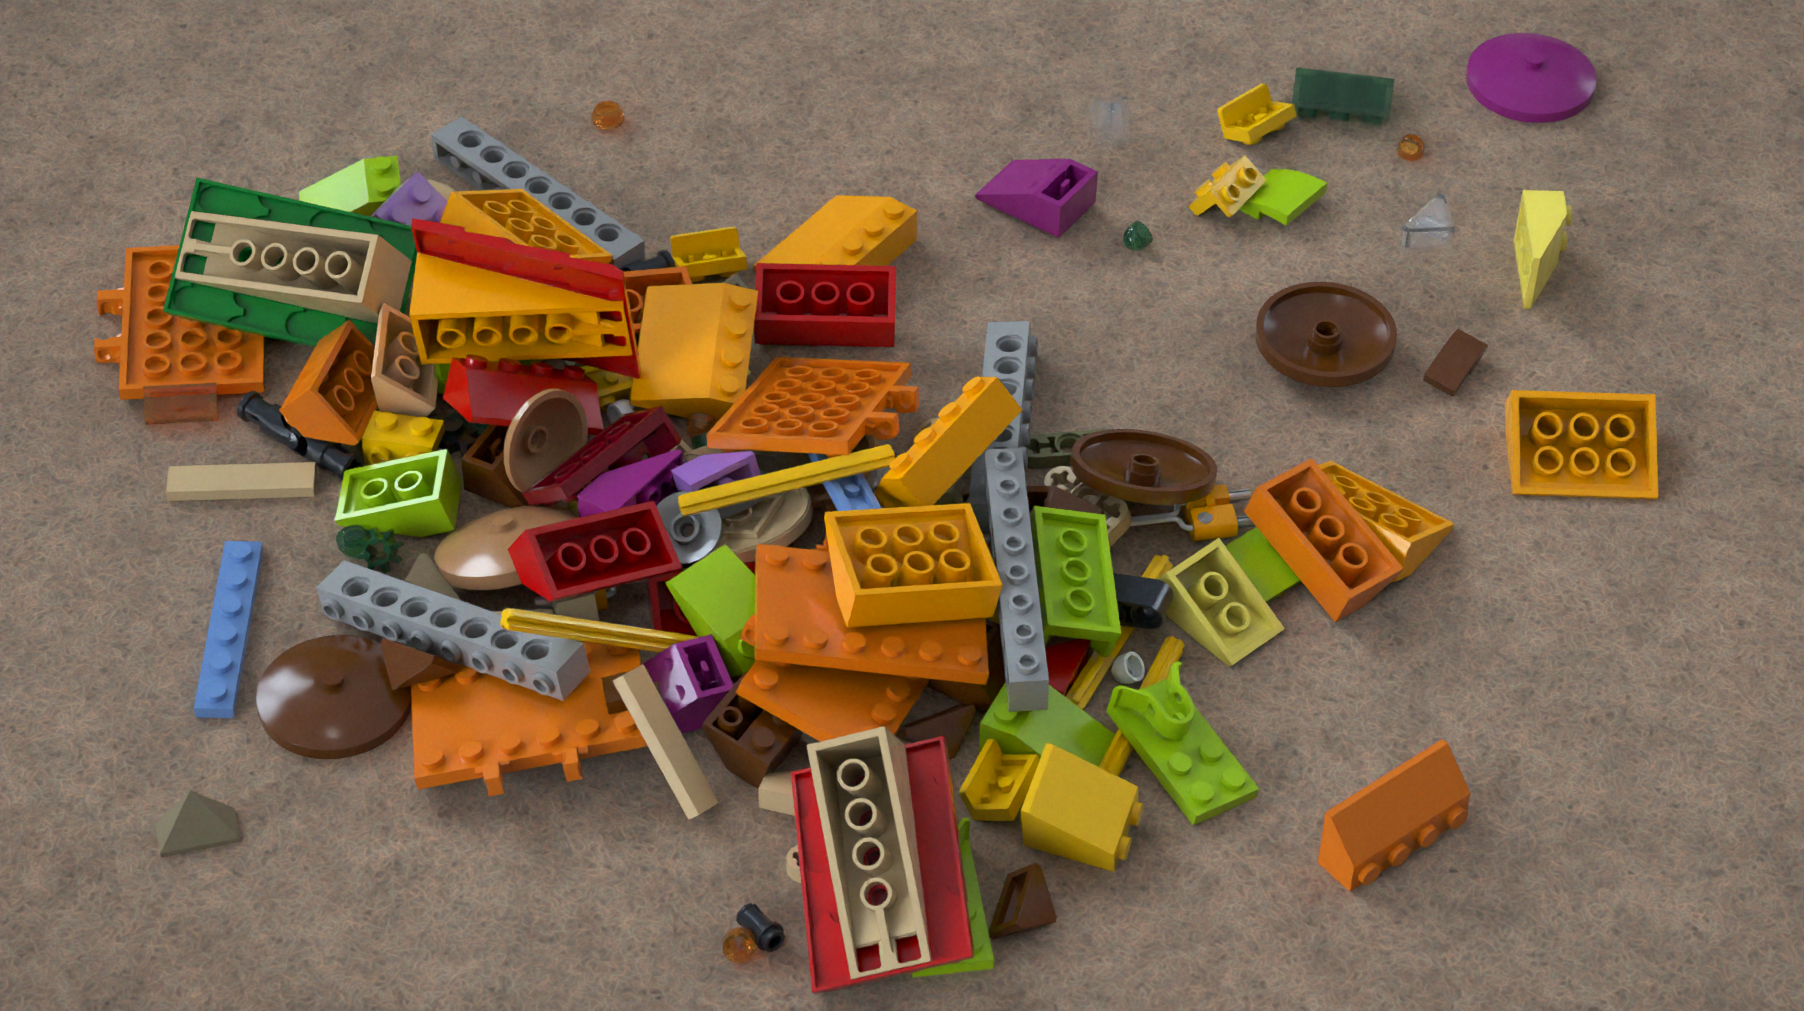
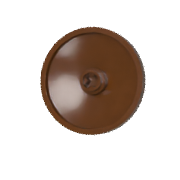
M1306 282L1282 289L1264 303L1258 313L1255 337L1261 355L1274 369L1283 375L1309 385L1343 387L1367 381L1387 367L1394 355L1397 330L1394 319L1387 308L1368 293L1339 283Z
M1136 429L1103 430L1081 437L1074 443L1072 448L1070 467L1074 475L1087 486L1122 500L1155 505L1183 504L1206 497L1215 487L1217 465L1213 458L1201 448L1170 435Z
M352 635L323 636L304 641L289 648L267 667L257 688V709L260 722L266 733L273 741L286 750L316 759L347 758L368 752L380 746L397 733L411 710V685L392 690L380 646L381 643Z

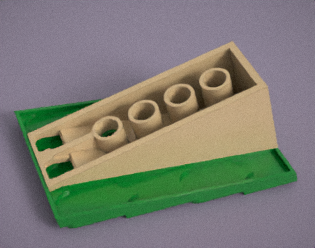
M196 177L163 311L168 315L178 316L182 319L290 341L294 344L314 348L320 339L350 320L375 347L380 306L385 303L403 314L406 311L417 258L411 226Z

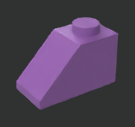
M752 451L703 454L671 470L678 492H694L761 475L755 454Z

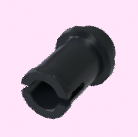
M755 903L744 905L737 913V923L755 939V945L758 949L773 952L783 944L785 934L783 933L782 925L778 922H772Z

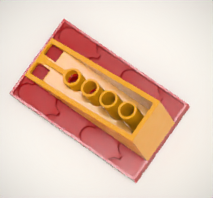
M412 218L411 229L417 250L409 316L422 365L451 363L452 357L466 359L468 354L485 357L488 361H499L500 358L513 360L563 359L641 379L639 352L636 345L635 329L632 323L623 270L611 264L571 258L570 253L519 245L507 238L467 232L465 227Z

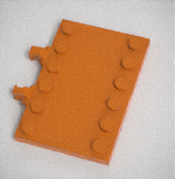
M179 245L126 248L124 287L116 290L97 291L99 315L113 313L114 315L119 314V316H122L121 334L106 340L94 338L96 363L114 362L120 364V400L249 393L250 391L264 392L265 336L182 319L178 316L168 315L163 311Z
M776 357L706 434L707 447L721 449L724 453L754 450L826 454V457L833 458L849 455L865 434L867 436L873 435L877 440L895 439L899 434L898 413L916 412L920 407L919 388L904 386L912 376L911 363ZM886 408H894L898 413H890L883 411Z
M827 533L823 545H816L815 549L812 550L757 544L755 555V660L986 685L989 668L985 618L847 628L836 597Z
M752 614L742 630L740 639L755 647V616ZM756 660L740 682L736 694L821 742L883 726L896 735L928 686L930 679Z
M582 642L584 643L591 672L564 701L548 695H541L537 691L517 684H511L506 680L487 673H480L464 665H460L457 673L411 685L414 780L417 789L484 778L488 796L490 797L504 794L502 786L504 773L562 763L566 780L569 782L583 779L581 759L647 747L648 745L629 710L614 714L608 713L601 679L602 677L617 673L629 672L641 666V650Z

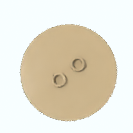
M804 487L768 496L754 506L723 519L721 537L713 551L726 544L743 563L755 561L757 544L788 546L800 537L812 520L813 506L807 489Z

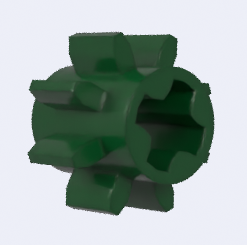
M375 527L370 530L372 539L366 537L358 539V542L364 547L363 552L356 557L357 559L364 558L369 563L368 569L373 570L376 566H380L385 574L390 571L389 561L393 563L402 562L403 559L397 555L398 548L404 545V542H396L392 538L394 534L393 529L388 530L384 535H380L379 529ZM382 542L384 544L383 551L387 555L378 558L376 556L378 550L373 546Z

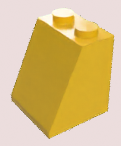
M1046 743L1021 809L1023 845L1115 872L1119 859L1125 861L1128 856L1132 840L1131 837H1128L1131 825L1138 826L1142 816L1144 804L1139 802L1138 786L1053 744Z

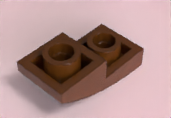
M1457 329L1424 374L1423 381L1454 397L1468 374L1471 375L1487 350L1488 345Z

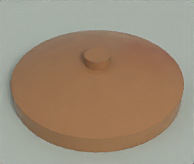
M546 505L513 507L481 516L460 526L442 540L435 552L436 566L449 585L461 589L492 590L522 584L508 548L524 530L575 519L578 516L568 509Z

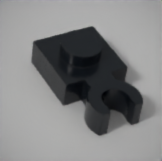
M455 411L441 419L444 420L445 432L439 447L442 450L447 449L450 455L459 451L462 458L478 439V430Z

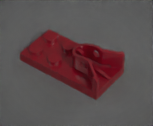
M662 406L623 414L522 494L530 506L545 503L546 506H551L560 500H564L566 503L578 498L577 495L584 490V485L589 481L593 482L602 473L642 461L644 453L649 459L670 452L681 443V437Z

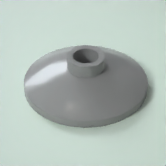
M692 491L671 494L656 506L681 565L696 563L709 555L717 546L722 533V520L718 509L690 516H683L678 506V496ZM693 526V534L689 537H684V528Z

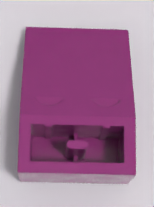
M1072 159L1012 160L975 194V199L1059 238L1096 203L1098 171Z
M679 449L602 473L577 495L579 517L654 501L657 506L664 498L678 492L671 470L683 465V451Z
M712 635L675 643L643 663L644 667L648 669L652 681L659 682L662 699L681 734L701 729L706 718L734 686Z

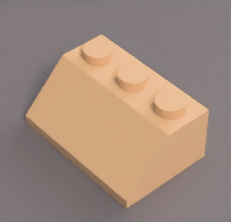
M383 303L379 309L371 382L379 411L427 417L436 406L438 379L435 377L434 364H421L410 317Z

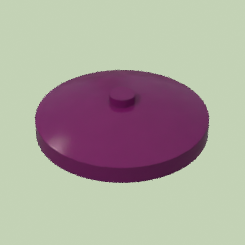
M1535 33L1505 34L1483 42L1470 55L1466 70L1467 86L1479 103L1492 112L1506 118L1530 123L1556 122L1580 113L1592 101L1597 82L1596 72L1592 63L1580 50L1560 39Z

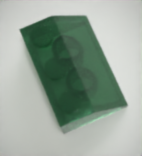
M1296 67L1292 104H1294L1295 110H1298L1297 116L1316 118L1317 113L1330 114V120L1349 122L1350 117L1363 118V124L1381 126L1382 120L1389 121L1394 79Z

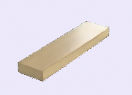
M316 463L169 466L166 487L167 501L315 497Z
M642 664L613 680L616 689L687 818L690 820L719 803L644 665Z

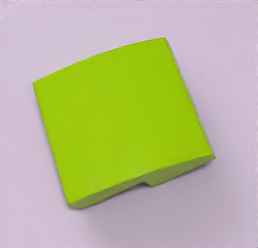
M1271 169L1264 175L1266 181L1239 210L1257 220L1266 214L1287 226L1326 193L1327 182L1295 170Z
M1257 527L1226 545L1228 551L1267 604L1302 582Z

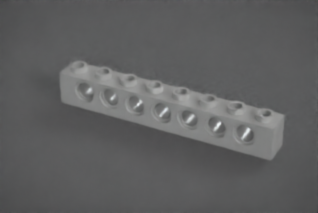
M461 116L431 134L434 160L476 189H523L612 254V261L608 264L620 268L637 260L645 261L644 240L638 234L631 232L619 224L616 219L597 209L591 202L572 192L569 187L563 186L545 171L532 165L523 156L504 146L501 141L482 131L479 126L472 124Z
M1030 321L988 322L982 377H997L1023 410L987 449L1022 448L1024 469H1027L1028 451L1027 447L1024 446L1030 445V427L1026 423H1032V404L1028 400H1034V381L1030 378H1036V359L1032 356H1038L1037 335H1031ZM983 452L972 464L968 503L971 504L981 532H990L984 484Z
M1022 448L986 449L984 451V484L992 559L1003 585L997 607L1009 712L1048 710L1049 678Z
M345 560L316 587L321 602V609L324 615L332 620L344 622L362 631H369L386 637L388 640L397 641L414 647L419 651L445 658L447 661L473 668L480 673H487L501 678L511 684L529 688L541 695H548L564 701L591 672L584 643L504 629L500 625L501 614Z

